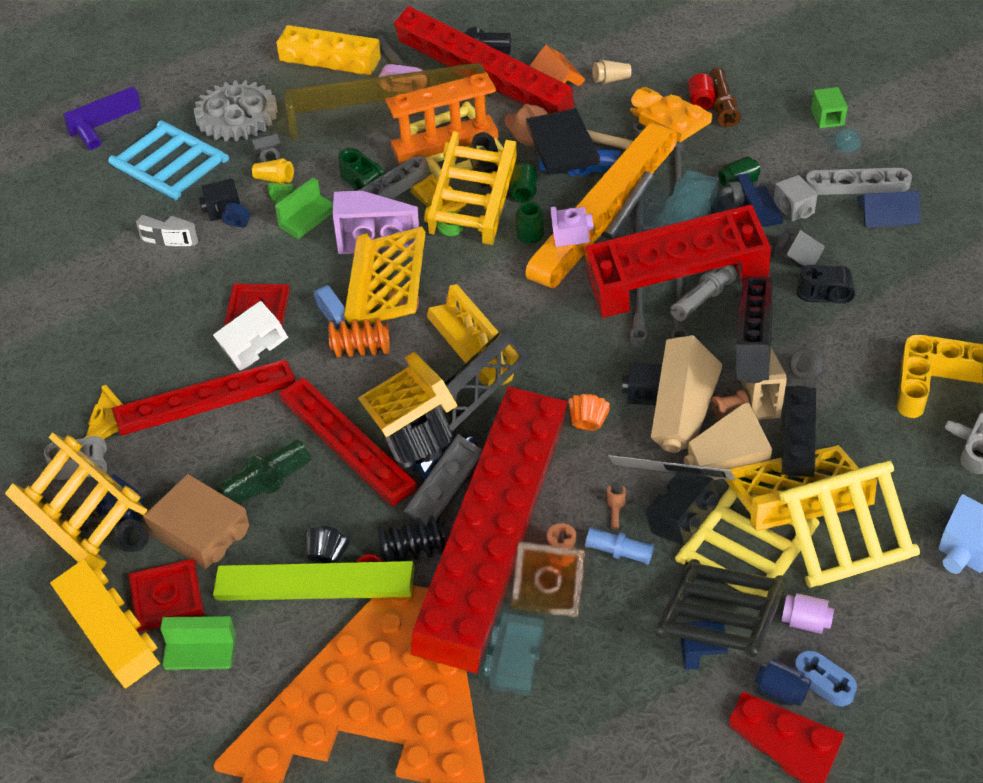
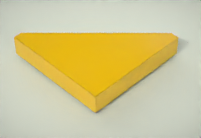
M106 384L101 387L102 393L98 404L94 406L88 422L89 428L84 438L96 436L105 439L119 431L111 408L123 404Z

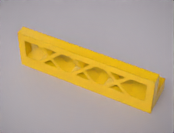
M458 284L450 285L446 304L428 308L427 318L465 363L488 342L487 335L490 340L498 333L497 329ZM457 300L459 303L460 310L456 306ZM510 344L501 351V364L512 365L519 357ZM502 353H503V354L506 356V358H507L506 364H505V362H504ZM496 357L488 364H496ZM484 367L479 372V380L483 385L490 386L495 381L496 367ZM501 368L500 375L504 373L508 368ZM514 373L502 385L512 381Z

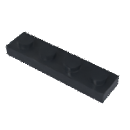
M786 386L781 474L814 477L816 388Z

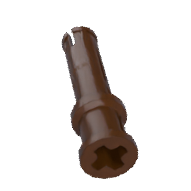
M715 67L711 69L709 76L712 78L716 96L714 109L718 113V123L722 127L736 126L741 119L740 112L736 109V98L730 94L725 71H722L721 67Z

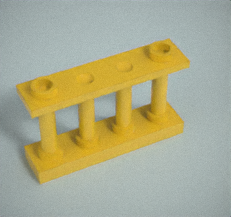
M453 131L451 140L445 142L443 152L445 160L432 204L425 209L424 222L428 223L429 234L433 235L435 234L437 222L478 228V231L482 232V243L493 245L517 158L516 141L506 140L503 150L493 152L459 146L458 132ZM457 157L496 163L498 170L497 172L493 171L491 174L455 168L454 165ZM455 178L490 184L492 192L480 195L448 189L450 179ZM444 200L484 206L486 214L485 216L481 215L479 218L441 210Z
M52 432L49 438L61 448L32 486H27L24 489L12 484L5 494L77 562L85 559L91 569L98 566L101 570L107 564V561L98 554L101 550L99 546L128 508L142 515L148 510L138 502L141 498L139 494L127 486L122 488L81 452L80 449L83 447L81 443L69 435L62 438ZM71 457L79 464V467L51 503L44 504L41 501L43 498L42 493ZM90 474L99 483L71 519L63 522L60 519L62 515L60 511ZM109 491L118 501L88 539H82L79 536L81 533L80 527Z

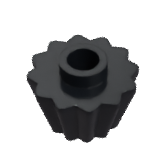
M309 527V530L305 531L306 556L314 563H338L350 541L347 536L342 535L341 532L333 527Z

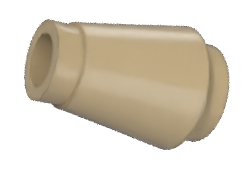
M601 59L593 64L592 75L594 82L604 85L628 79L631 77V66L629 63Z

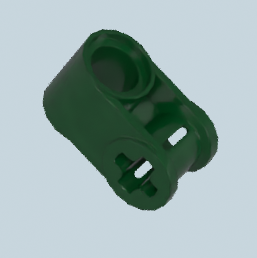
M345 148L338 154L340 177L356 191L385 174L378 163L370 160L356 148Z

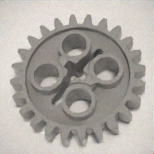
M234 80L233 85L224 82V87L215 85V91L206 90L207 96H199L200 101L195 102L196 108H194L196 125L199 126L200 131H205L206 136L214 134L215 140L223 136L224 141L229 140L230 137L238 141L240 136L247 140L249 134L258 136V130L265 132L266 125H273L272 120L277 118L276 113L278 112L275 95H272L271 90H266L265 85L257 87V82L248 85L247 80L242 84H238L237 80Z

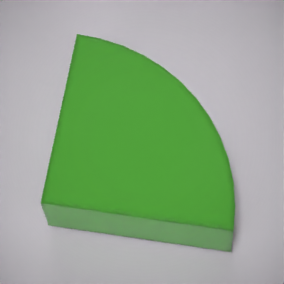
M268 183L269 197L275 204L295 191V186L291 184Z

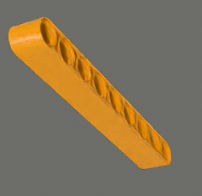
M649 123L576 206V208L585 207L586 214L592 213L594 230L588 231L590 242L556 247L553 233L528 262L526 278L549 288H556L585 254L584 246L593 244L609 226L643 173L648 171L653 174L672 152L678 139L677 131L659 124Z

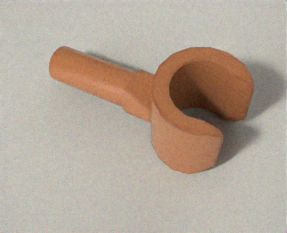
M610 485L607 488L606 501L611 507V529H619V512L626 502V488L622 486V493L613 494Z

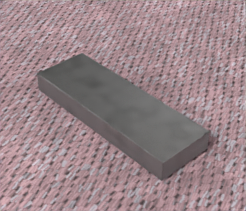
M457 434L405 508L404 514L414 521L417 517H420L424 526H427L428 517L431 515L438 522L441 515L476 467L483 450Z

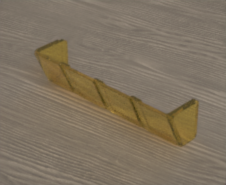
M480 63L286 90L284 97L291 137H294V140L299 139L295 119L296 113L323 109L334 110L341 109L344 106L373 102L384 103L386 98L398 94H405L467 78L475 74L485 73L484 67ZM487 94L484 95V96H485V111H486V109H487Z

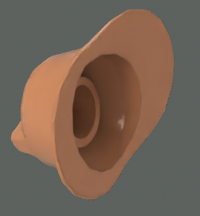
M527 103L516 114H507L504 122L519 143L532 146L534 142L527 129L526 118L546 115L548 113L539 106Z

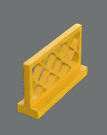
M423 227L373 240L370 239L367 233L357 236L344 317L350 326L355 319L361 328L364 319H368L369 323L373 324L376 318L385 321L416 313L426 233ZM415 239L408 247L404 246L409 240ZM390 246L382 254L379 253V248ZM398 250L402 252L393 261L390 260ZM409 257L413 258L407 266H401ZM384 263L388 265L379 274L376 273ZM395 270L399 271L392 280H387ZM407 276L411 278L402 288L398 286ZM381 283L385 285L377 294L373 293ZM392 290L397 292L388 301L384 300ZM404 297L408 298L407 304L395 307ZM378 304L382 305V307H381L379 310H377L376 312L370 313V311H371L376 305H378Z
M415 352L404 357L409 367L358 397L362 406L386 437L438 405L446 412L457 407L444 381Z
M837 445L815 450L814 477L794 476L804 479L803 483L787 479L789 475H781L779 477L766 473L771 471L781 473L782 457L726 469L732 472L735 480H724L751 514L750 524L755 531L793 523L787 503L783 504L779 497V493L783 492L780 491L781 488L789 490L808 484L811 481H819L860 468ZM836 457L839 464L824 460ZM820 469L832 472L833 475L829 476L818 473L817 470ZM745 477L752 479L753 481L752 483H748L738 479ZM877 477L861 482L868 506L873 505L875 502ZM760 482H764L767 484L775 485V487L771 489L759 486L758 484ZM848 486L830 491L837 513L854 509ZM817 495L800 500L806 520L824 516Z

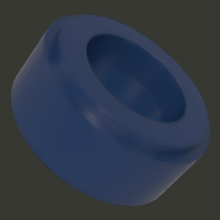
M237 203L227 204L221 215L227 225L241 228L247 226L251 217L250 212L244 206Z

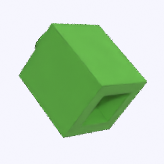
M839 87L813 90L811 111L818 127L827 128L845 125L848 106Z

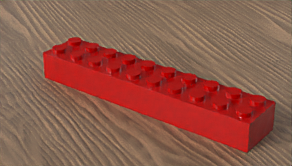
M507 386L412 630L410 655L478 674L564 425L568 401Z

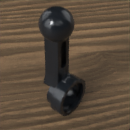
M77 506L70 511L68 515V521L71 519V517L75 514V512L78 510L80 506ZM92 512L80 527V530H95L104 518L95 516ZM127 519L117 523L108 534L114 536L117 546L126 552L142 550L149 540L147 526L142 521ZM133 527L138 528L140 532V539L135 545H132L128 539L129 531Z

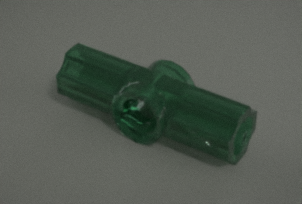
M296 439L267 457L261 455L254 456L247 461L243 471L219 484V487L216 488L217 492L239 505L261 492L272 494L281 488L286 477L311 462L309 452L303 443Z

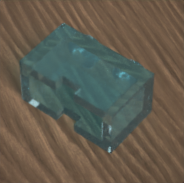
M502 614L500 626H494L492 631L491 646L495 647L493 656L487 655L484 666V676H489L490 689L532 695L536 676V669H534L535 661L539 660L544 639V619Z

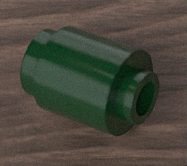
M747 156L724 165L723 169L718 171V178L724 188L728 182L736 181L738 174L747 173L752 183L758 181V175L761 172L760 166L755 159L752 160L751 157Z
M520 163L514 166L510 181V193L517 202H529L537 192V170L531 164Z
M535 202L521 204L516 212V235L524 243H536L544 236V212L540 205Z

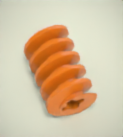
M376 318L374 327H371L368 319H364L361 328L356 319L352 321L351 328H347L345 321L341 320L339 329H336L333 322L329 321L330 351L332 353V350H334L337 358L342 357L344 349L349 357H353L356 348L361 357L366 355L367 348L370 349L373 356L377 355L379 347L382 348L385 355L389 354L390 336L388 320L386 326H383L380 318Z

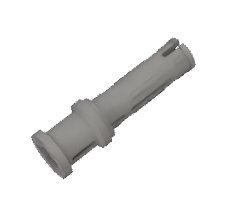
M728 265L704 273L700 277L699 284L671 306V315L678 321H684L709 297L718 296L723 291L725 285L732 284L736 280L737 274L734 266Z

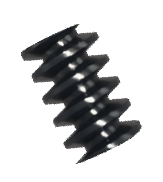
M433 515L429 516L427 526H424L421 518L417 517L413 528H411L407 519H403L401 529L399 530L395 522L390 521L388 531L386 532L381 523H377L381 557L384 555L388 562H393L395 553L399 555L401 561H406L409 551H411L415 560H419L422 549H424L428 558H432L433 550L436 547L442 556L446 546L442 515L440 524H437Z

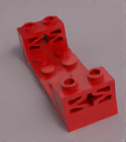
M752 204L584 246L587 276L602 318L630 312L629 290L732 264L741 283L743 277L769 276L771 246Z

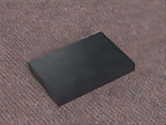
M577 108L526 118L527 129L548 175L600 164V156Z

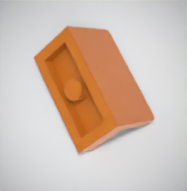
M547 44L530 64V67L563 83H566L568 80L580 86L586 80L562 53Z

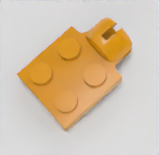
M647 87L637 89L631 98L632 105L637 108H630V111L639 118V123L645 126L649 123H655L675 129L678 133V142H682L710 124L712 120V113L702 109V107L684 101L676 95L670 94L669 96L662 97L658 92Z

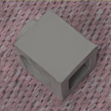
M797 175L776 183L773 201L788 219L793 222L800 218H808L815 213L817 193Z

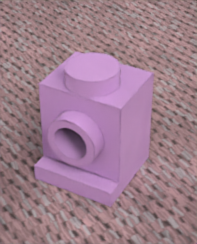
M550 207L556 247L590 242L588 231L594 230L592 213L586 214L585 207L558 211L556 207Z

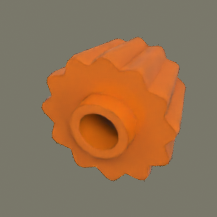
M593 394L574 395L573 398L568 400L572 426L589 431H597L601 428L610 410L609 402Z

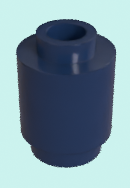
M772 659L769 664L762 663L755 682L760 684L759 692L790 706L792 703L801 706L809 691L812 680L804 677V672Z

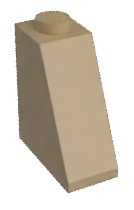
M772 348L769 380H763L759 383H747L741 380L743 390L749 398L750 406L757 420L781 418L787 377Z
M742 404L691 440L688 444V455L684 457V465L726 470L771 460L772 447L750 404Z

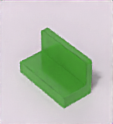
M311 178L275 205L279 228L297 239L333 214V203L320 195L318 180L315 178Z
M231 616L162 618L161 632L166 643L162 663L163 669L231 668L236 636Z

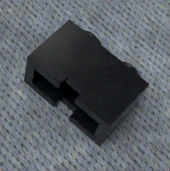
M680 469L666 485L669 491L665 495L659 494L645 512L652 533L685 545L689 538L698 531L700 525L710 512L715 510L719 500L713 478Z

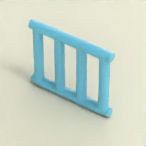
M160 120L154 130L118 156H110L108 163L169 198L177 200L181 196V192L219 163L227 162L229 156L175 126ZM164 134L174 137L136 166L127 162ZM183 143L191 146L189 150L154 176L145 172ZM201 153L210 156V158L173 186L164 183L166 179Z

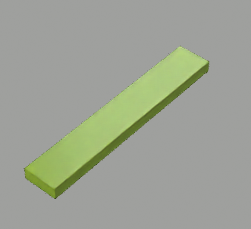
M413 561L218 566L213 596L216 600L226 601L412 597L415 566Z

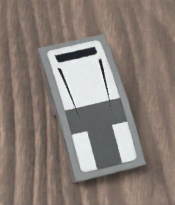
M141 215L136 221L140 238L143 241L166 246H194L198 243L195 225L189 221L170 216L166 222H162L145 215Z

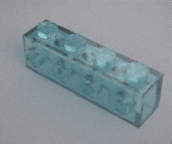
M687 170L682 180H677L672 196H667L662 213L656 214L652 229L707 216L711 210V205L717 199L718 178Z

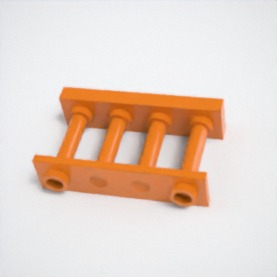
M487 72L405 94H398L385 99L393 119L398 118L401 138L390 140L391 149L399 164L412 157H429L443 153L445 142L451 140L453 131L458 132L459 146L463 147L470 146L473 137L478 133L485 132L494 139L498 138V129L490 115H486L484 95L496 92L495 86ZM474 98L475 118L461 122L459 101ZM449 104L451 125L436 128L434 108ZM424 111L426 131L411 135L409 115Z

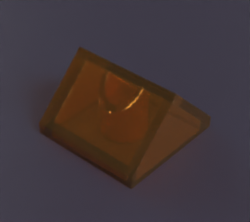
M519 541L511 609L578 618L586 574V550Z

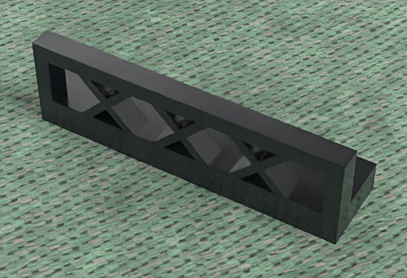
M507 329L500 330L444 382L455 402L457 393L462 388H474L473 402L470 405L457 406L451 410V422L449 423L451 431L531 357ZM511 344L521 357L512 365L501 364V351ZM496 357V364H488ZM484 367H496L495 381L490 386L479 385V372ZM501 368H508L504 373L500 375ZM474 377V385H466ZM478 389H485V390L478 396ZM456 410H463V411L456 417Z

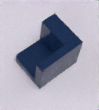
M709 621L682 623L725 632L724 624ZM680 638L685 670L699 669L701 655L725 654L728 652V647Z

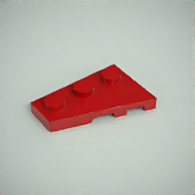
M744 691L733 710L728 724L759 751L765 752L781 765V769L791 777L794 776L801 783L826 782L845 736L842 732Z

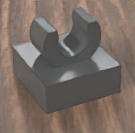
M278 134L252 140L254 157H260V163L266 162L265 157L268 155L274 156L275 160L280 159L281 143Z

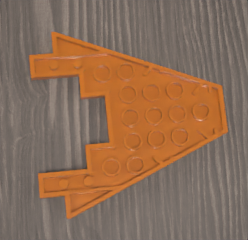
M413 585L412 597L372 598L215 761L213 765L215 772L242 777V783H283L293 754L327 762L338 731L403 744L404 747L396 768V777L421 783H485L467 671L410 655L412 630L429 588Z

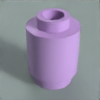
M796 593V596L787 595L781 622L790 623L789 627L822 634L823 628H831L834 609L828 607L829 600Z

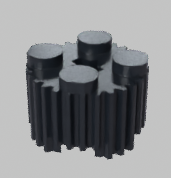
M438 405L388 437L385 436V439L399 467L404 469L415 464L421 458H424L426 462H430L443 455L441 449L452 443L454 435L441 407Z

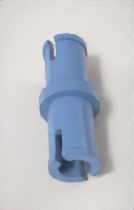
M590 527L585 542L586 548H593L613 554V558L616 559L624 557L645 563L646 565H649L654 550V544L627 538L626 534L621 532L619 535L595 529L594 527Z

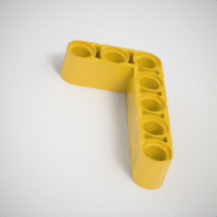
M912 335L907 338L900 367L897 410L899 413L909 418H916L924 413L930 391L931 376L983 384V344L925 335Z

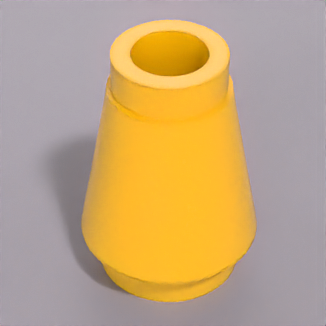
M282 158L255 163L252 168V175L254 179L284 184L292 181L294 168L290 161Z

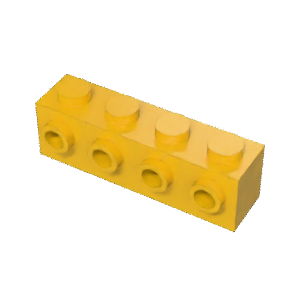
M287 25L277 40L279 61L372 75L381 58L379 39Z
M83 559L50 582V584L109 669L126 689L160 664L152 653L158 648L147 632L139 635L136 631L141 624L130 609L124 613L120 609L125 602L114 587L108 591L104 587L109 580L100 568L96 566L91 569L85 559Z

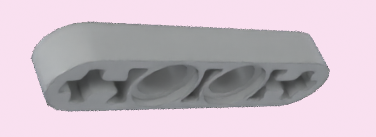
M904 168L814 170L806 175V183L817 195L905 192L910 188L912 181L911 172ZM872 179L878 183H868L866 180ZM846 180L849 181L851 184H842L838 181Z

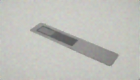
M608 456L614 465L672 473H677L680 469L707 477L735 480L732 472L725 469Z

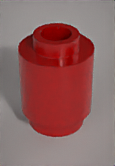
M696 74L689 79L688 92L690 103L698 105L704 110H709L716 99L712 78L707 74Z

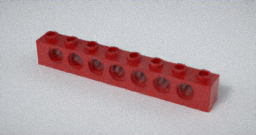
M407 6L394 22L399 42L468 77L487 72L497 92L523 105L528 103L539 106L548 114L570 110L574 107L571 86L410 6Z

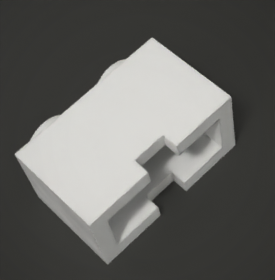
M262 301L246 310L213 335L223 351L240 371L259 359L257 354L266 348L270 351L288 338L279 321Z

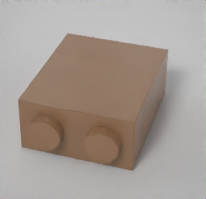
M189 474L143 516L151 536L186 558H194L195 563L205 570L213 562H219L224 557L226 549L235 540H241L249 527L244 507Z

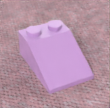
M365 191L334 192L333 220L338 254L354 253L357 236L367 233L370 239L373 240L419 227L418 207ZM415 239L409 240L404 246L408 247ZM390 246L379 248V252H385Z

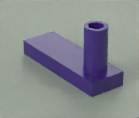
M133 86L64 113L67 132L71 137L79 134L89 150L100 147L102 141L93 128L141 109L139 95Z

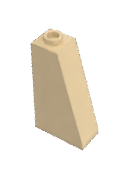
M694 335L667 339L651 438L663 450L671 453L688 449L689 442L699 435L722 370V363Z

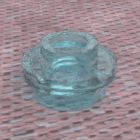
M852 129L841 130L834 142L836 148L843 152H855L860 149L862 143L859 133Z

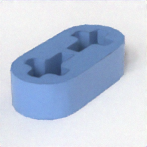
M329 285L313 291L318 307L327 320L333 322L336 329H339L341 320L345 321L347 327L350 326L344 317V306Z
M805 651L798 655L794 668L804 672V677L812 680L809 689L835 706H846L853 701L857 690V683L849 673L818 652ZM812 664L817 666L816 671L811 670L808 673L804 670L805 665L808 667ZM841 684L846 686V691L841 690L839 693L833 691L834 686L839 687Z

